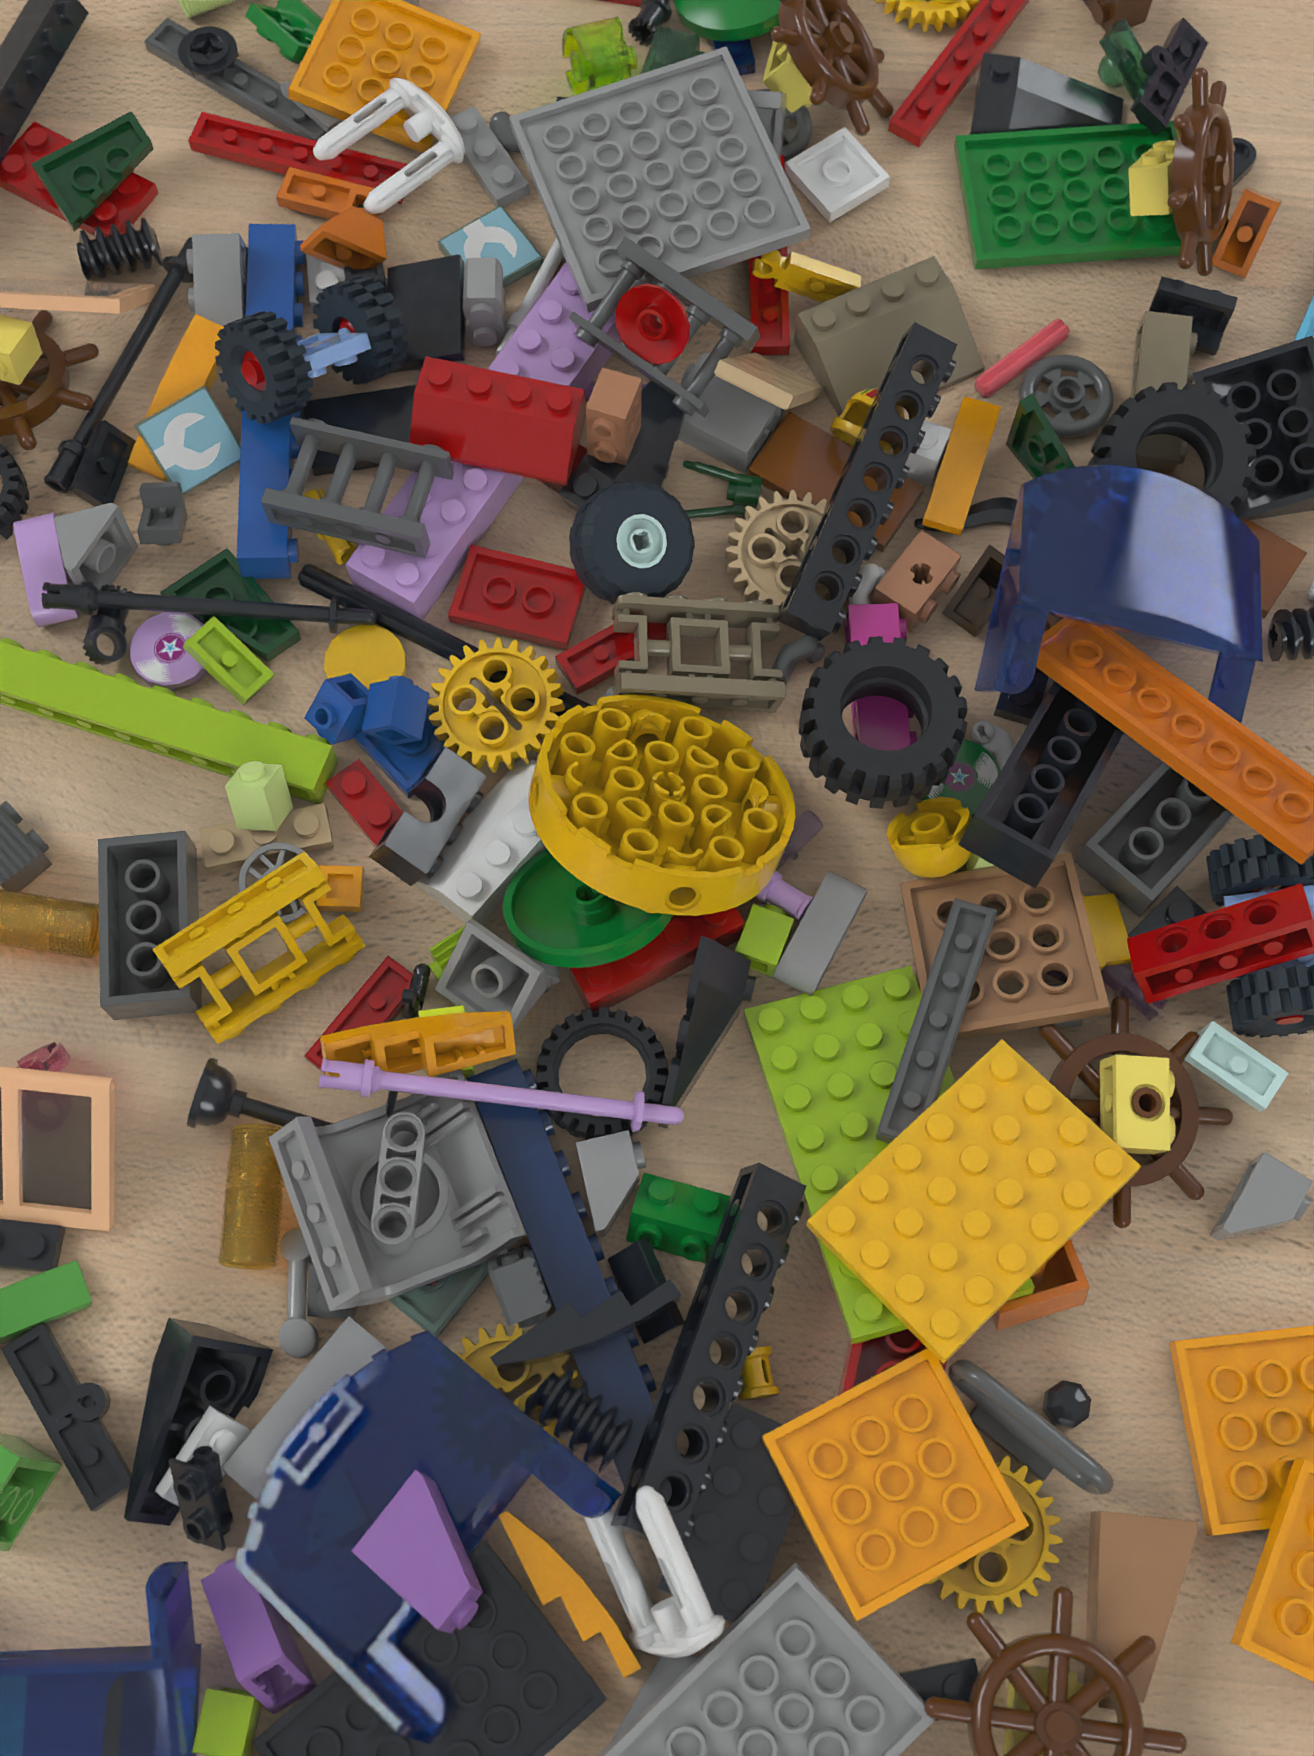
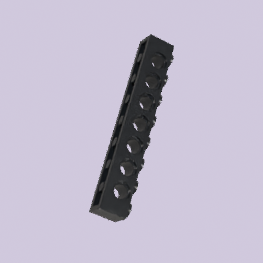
M916 322L902 336L782 605L781 614L776 619L777 621L805 635L815 637L818 641L827 637L831 632L836 634L846 617V611L842 610L847 596L853 597L862 580V575L858 573L862 561H868L871 558L878 544V539L873 537L879 524L884 525L893 510L894 503L889 501L895 488L898 490L901 488L908 476L910 467L905 464L910 452L912 454L917 452L925 437L926 432L921 430L926 417L930 419L940 403L941 396L936 394L941 382L945 384L949 380L957 362L952 357L958 344ZM911 371L920 373L924 379V384L918 383L913 378ZM896 406L903 407L908 412L909 419L900 417L896 411ZM880 441H885L891 445L893 455H888L881 449ZM864 476H869L876 481L878 491H872L865 485ZM848 512H854L859 515L862 520V527H856L851 524L848 519ZM832 547L839 548L845 553L846 564H841L833 558ZM816 583L823 584L829 589V601L823 600L817 595Z
M761 1163L740 1169L610 1525L649 1542L636 1512V1492L643 1486H651L659 1493L662 1481L667 1478L672 1486V1495L666 1506L682 1542L689 1537L694 1525V1515L692 1514L698 1495L707 1487L711 1476V1468L708 1465L714 1448L720 1445L726 1434L727 1421L725 1417L730 1403L740 1393L743 1385L742 1368L746 1357L754 1351L758 1342L759 1331L756 1329L761 1314L769 1307L774 1296L772 1283L776 1271L784 1264L789 1253L790 1246L787 1243L792 1226L799 1221L804 1210L802 1197L806 1185ZM759 1211L767 1219V1229L765 1232L759 1227L757 1222ZM744 1253L749 1256L752 1262L750 1275L742 1267V1256ZM729 1296L735 1301L737 1307L734 1319L726 1311V1301ZM713 1341H716L721 1349V1358L717 1364L713 1362L710 1356V1345ZM698 1385L705 1394V1403L700 1410L696 1407L693 1400V1393ZM682 1431L686 1434L689 1441V1447L684 1456L680 1455L676 1446L677 1437Z

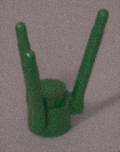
M685 460L683 462V466L687 469L728 481L726 500L733 501V505L684 510L688 514L689 519L731 514L744 516L747 505L757 509L762 477L737 474L698 461Z

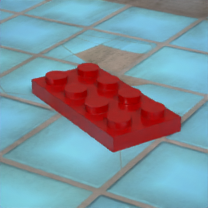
M33 121L1 161L0 187L67 222L35 174L31 163L73 141ZM131 172L79 228L95 236V227H100L104 235L108 237L110 236V224H115L121 234L125 233L126 221L130 220L133 225L159 194L156 184Z

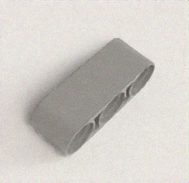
M828 871L782 955L773 978L812 996L858 913L868 890Z
M401 1112L391 1116L386 1121L382 1134L371 1228L373 1241L377 1249L388 1255H399L407 1251L415 1237L425 1154V1128L420 1118L408 1112ZM400 1131L412 1132L417 1137L413 1144L405 1147L396 1145L392 1138ZM395 1175L406 1176L412 1182L409 1188L402 1192L391 1191L386 1184ZM390 1220L400 1221L406 1227L405 1232L397 1238L385 1237L381 1234L380 1229L384 1223Z

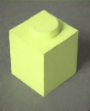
M260 761L243 763L225 785L237 829L276 831L294 808L282 764H263Z

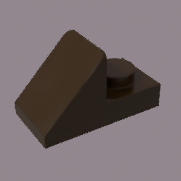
M988 545L942 614L972 636H978L1001 602H1006L1010 599L1024 568L992 545Z

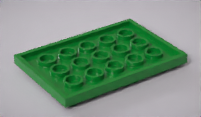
M1169 121L1167 127L1156 136L1140 123L956 135L954 149L974 269L1179 255L1182 241L1176 229L1173 211L1169 215H1130L1128 170L1129 167L1141 158L1142 154L1153 148V144L1161 141H1176L1177 133L1173 125L1174 121Z

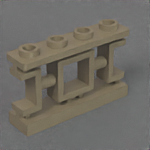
M631 592L618 596L612 610V619L615 620L613 632L634 633V661H618L614 670L616 684L613 688V695H651L681 701L701 709L775 713L786 698L785 682H780L783 678L782 670L762 669L761 641L774 642L780 633V624H777L776 620L781 614L780 606L768 605L767 602L762 600H752L746 603L728 602L720 597L707 600H691L683 595H670L665 598L648 597L641 592ZM647 622L667 623L666 640L647 639ZM728 627L747 628L746 645L729 644ZM680 636L714 638L715 666L681 664ZM648 656L667 657V675L646 674L648 671ZM730 661L747 662L748 680L728 679L730 675Z

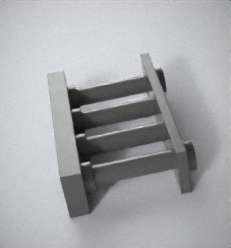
M624 236L616 248L620 259L623 261L621 264L622 272L588 321L573 311L569 319L577 328L574 334L592 348H595L597 343L669 392L675 397L672 403L687 415L692 416L696 411L705 418L709 409L699 397L715 376L714 371L719 360L727 358L733 348L738 349L741 344L752 350L760 339L758 327ZM643 276L656 284V286L663 287L680 302L688 306L686 313L688 314L687 318L690 324L689 342L701 324L706 326L708 321L721 329L719 333L720 340L686 389L666 376L679 356L670 363L654 364L652 366L627 349L623 342L619 343L601 331L616 310L621 296L631 288L636 279L640 281Z
M292 417L290 427L297 445L301 446L286 489L278 491L265 488L261 504L269 522L426 558L430 547V540L425 524L419 521L435 476L449 480L453 479L454 469L450 453L431 444L420 446L327 425L325 422L315 418L304 420ZM318 450L340 455L326 496L320 500L302 496ZM356 459L379 464L365 506L359 509L341 504ZM395 468L418 472L404 516L399 518L380 513Z

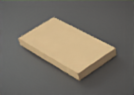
M756 352L720 359L714 371L716 377L783 410L818 399L824 387Z

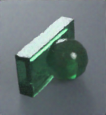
M1123 18L1115 22L1099 41L1106 54L1100 60L1097 73L1100 81L1106 87L1116 89L1125 86L1133 101H1135L1147 78V74L1141 65V58L1145 52L1127 21Z

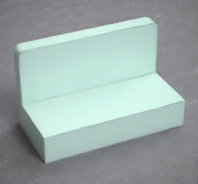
M1211 1021L1198 1032L1200 1036L1184 1060L1259 1112L1265 1110L1289 1073L1229 1031Z

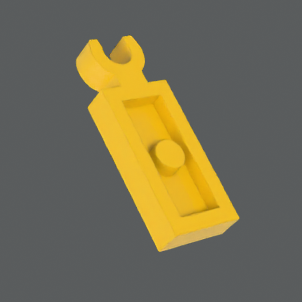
M774 250L762 254L761 260L755 258L753 262L752 274L756 277L763 279L775 278V287L821 303L861 287V275L793 251L786 258L781 256L779 251Z

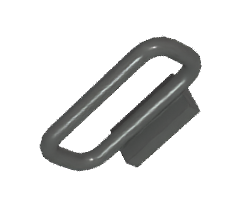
M960 1359L950 1365L948 1369L950 1380L961 1392L977 1404L969 1414L974 1426L1021 1465H1026L1028 1470L1038 1479L1044 1481L1053 1468H1055L1075 1485L1090 1494L1103 1495L1112 1490L1113 1479L1102 1465L993 1376L968 1360Z

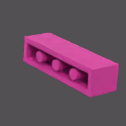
M898 603L848 605L844 623L846 644L858 640L861 645H866L869 637L882 636L883 642L893 643L894 637L907 639L906 619L899 618ZM867 696L851 703L854 738L862 744L877 750L893 751L908 747L917 741L916 731H909L908 718H913L914 713L898 700L886 696Z

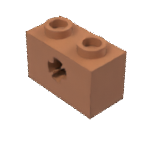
M602 367L586 406L588 455H592L605 463L615 462L626 465L641 428V378Z
M920 530L876 585L871 604L898 603L899 618L906 619L907 631L911 632L919 621L925 624L931 618L938 606L936 599L942 592L948 595L957 584L961 576L957 572L961 555L923 530Z

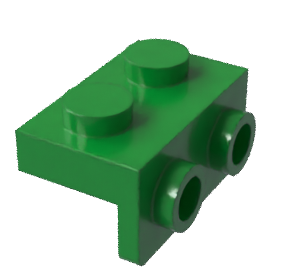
M279 0L276 8L251 3L245 15L257 27L256 32L261 37L274 42L281 48L280 54L296 64L303 60L323 20L302 0Z
M644 1172L631 1211L626 1240L630 1243H635L638 1240L648 1238L652 1249L681 1256L690 1261L706 1263L731 1196Z

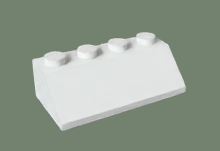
M521 759L517 761L514 765V770H509L461 823L464 826L463 830L451 846L444 845L439 854L444 860L437 872L430 879L423 877L415 883L465 924L473 919L483 925L503 903L506 889L517 871L528 860L546 849L532 823L528 804L529 785L537 762L535 760L529 759L530 763L528 765Z

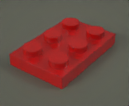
M471 544L448 613L449 622L567 650L586 586L582 584L576 575L575 569Z

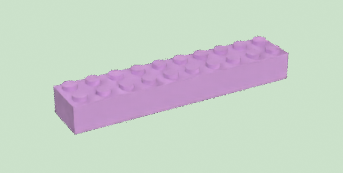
M565 262L488 368L489 370L585 390L588 389L590 383L595 379L612 353L598 343L595 348H592L574 334L577 328L569 319L573 311L587 321L594 311L587 313L567 262ZM615 310L601 331L620 343L622 340L615 324ZM452 461L454 469L453 479L449 480L435 476L419 521L425 524L430 540V547L426 558L360 543L345 564L352 584L423 620L467 559L471 544L477 545L524 479V476ZM412 472L382 513L383 515L396 518L404 516L418 472Z

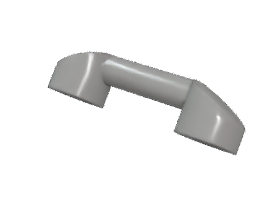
M298 1227L286 1232L279 1243V1251L288 1261V1320L282 1324L278 1340L286 1354L293 1358L302 1359L310 1356L317 1349L319 1334L317 1329L306 1321V1265L309 1264L311 1256L301 1228Z

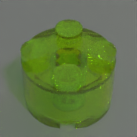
M619 17L594 21L565 29L562 38L563 59L570 57L572 70L565 71L573 96L630 78L631 70L637 68L635 49L633 46H627L623 25Z

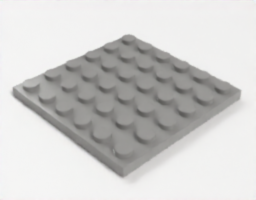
M727 46L509 117L512 132L587 313L596 310L623 270L621 268L623 261L620 259L616 248L624 236L687 279L810 239L811 228ZM643 276L640 281L636 279L631 288L647 283L656 284Z

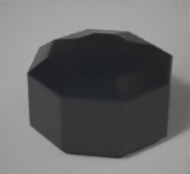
M1062 1380L1045 1391L1042 1410L1053 1425L1072 1429L1089 1418L1091 1398L1081 1384Z

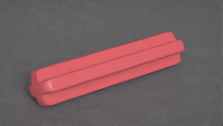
M1055 319L979 375L974 385L976 391L980 392L984 398L993 395L1068 338L1069 327L1061 319Z

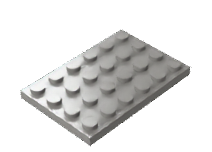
M795 1562L598 1756H899L936 1719L930 1718L925 1713V1702Z

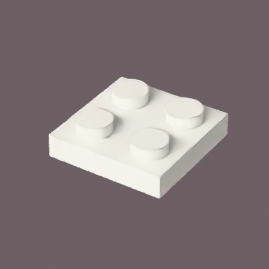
M845 127L785 162V174L829 223L888 188L890 183V176Z

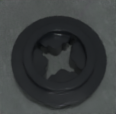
M213 26L200 27L189 32L181 40L178 47V56L183 69H188L193 77L203 74L207 80L214 73H218L223 77L224 70L226 68H234L235 58L239 56L234 37L226 30ZM209 46H211L214 53H212L211 58L205 59L204 56H206Z

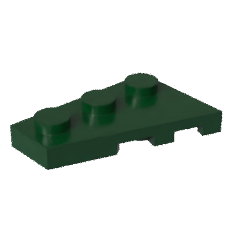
M132 111L31 163L35 174L75 232L154 148L151 139Z
M228 548L160 592L161 595L274 603L253 577H241L237 559ZM189 614L203 624L215 616L252 653L267 662L301 640L300 632L290 620Z

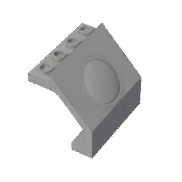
M461 1069L440 1074L436 1077L465 1081ZM414 1093L396 1101L394 1112L391 1116L401 1112L415 1114L421 1119L425 1128V1154L415 1237L408 1250L399 1255L384 1254L377 1249L373 1241L371 1228L376 1187L375 1179H377L382 1134L385 1123L389 1119L386 1114V1105L326 1126L315 1127L311 1116L296 1117L269 1137L330 1311L383 1302L508 1253L507 1247L526 1236L474 1101ZM400 1131L392 1138V1141L398 1146L405 1147L413 1144L417 1137L412 1132ZM395 1175L387 1181L386 1186L391 1191L402 1192L408 1189L412 1182L406 1176ZM390 1220L384 1223L380 1232L385 1237L397 1238L405 1232L406 1227L400 1221Z

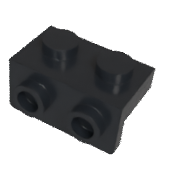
M1161 276L1148 311L1192 316L1191 332L1197 333L1195 351L1214 356L1219 350L1223 333L1234 312L1238 297L1224 294L1218 290H1210L1188 284L1182 280Z

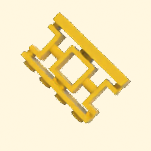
M304 851L152 949L179 989L196 978H200L214 1000L195 1011V1013L217 1044L222 1043L226 1039L237 1037L245 1030L247 1025L264 1014L276 1011L283 1004V1001L300 990L312 987L319 981L322 975L337 965L348 963L355 957L358 951L365 947V943L356 933L353 924L343 914L329 924H326L314 901L332 889L325 881L326 877L320 867ZM298 898L306 913L285 925L277 911ZM274 928L288 951L252 974L238 951ZM316 928L323 941L302 953L295 940ZM223 947L231 962L209 975L201 961ZM242 976L250 989L227 1003L219 990Z

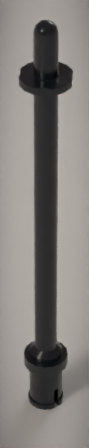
M192 237L186 240L177 257L166 256L162 265L167 275L94 400L93 407L86 414L73 439L61 441L57 451L59 455L43 479L44 483L51 489L63 494L68 492V488L76 475L96 423L101 422L180 283L194 281L193 273L188 271L186 258L187 249H192Z
M85 581L81 585L44 582L42 587L43 591H47V593H42V606L44 609L80 610L82 615H92L93 611H96L98 608L323 622L328 623L330 633L337 634L338 624L369 626L377 621V614L371 609L339 607V598L336 596H332L329 606L109 592L100 591L92 582Z

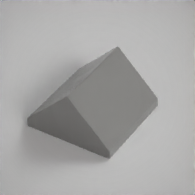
M113 503L53 517L64 567L75 585H81L83 581L92 582L99 590L102 585H112L138 548L119 507Z
M471 919L467 922L435 990L457 1006L464 1005L467 1013L509 1011L512 1015L514 1032L547 989L545 969Z

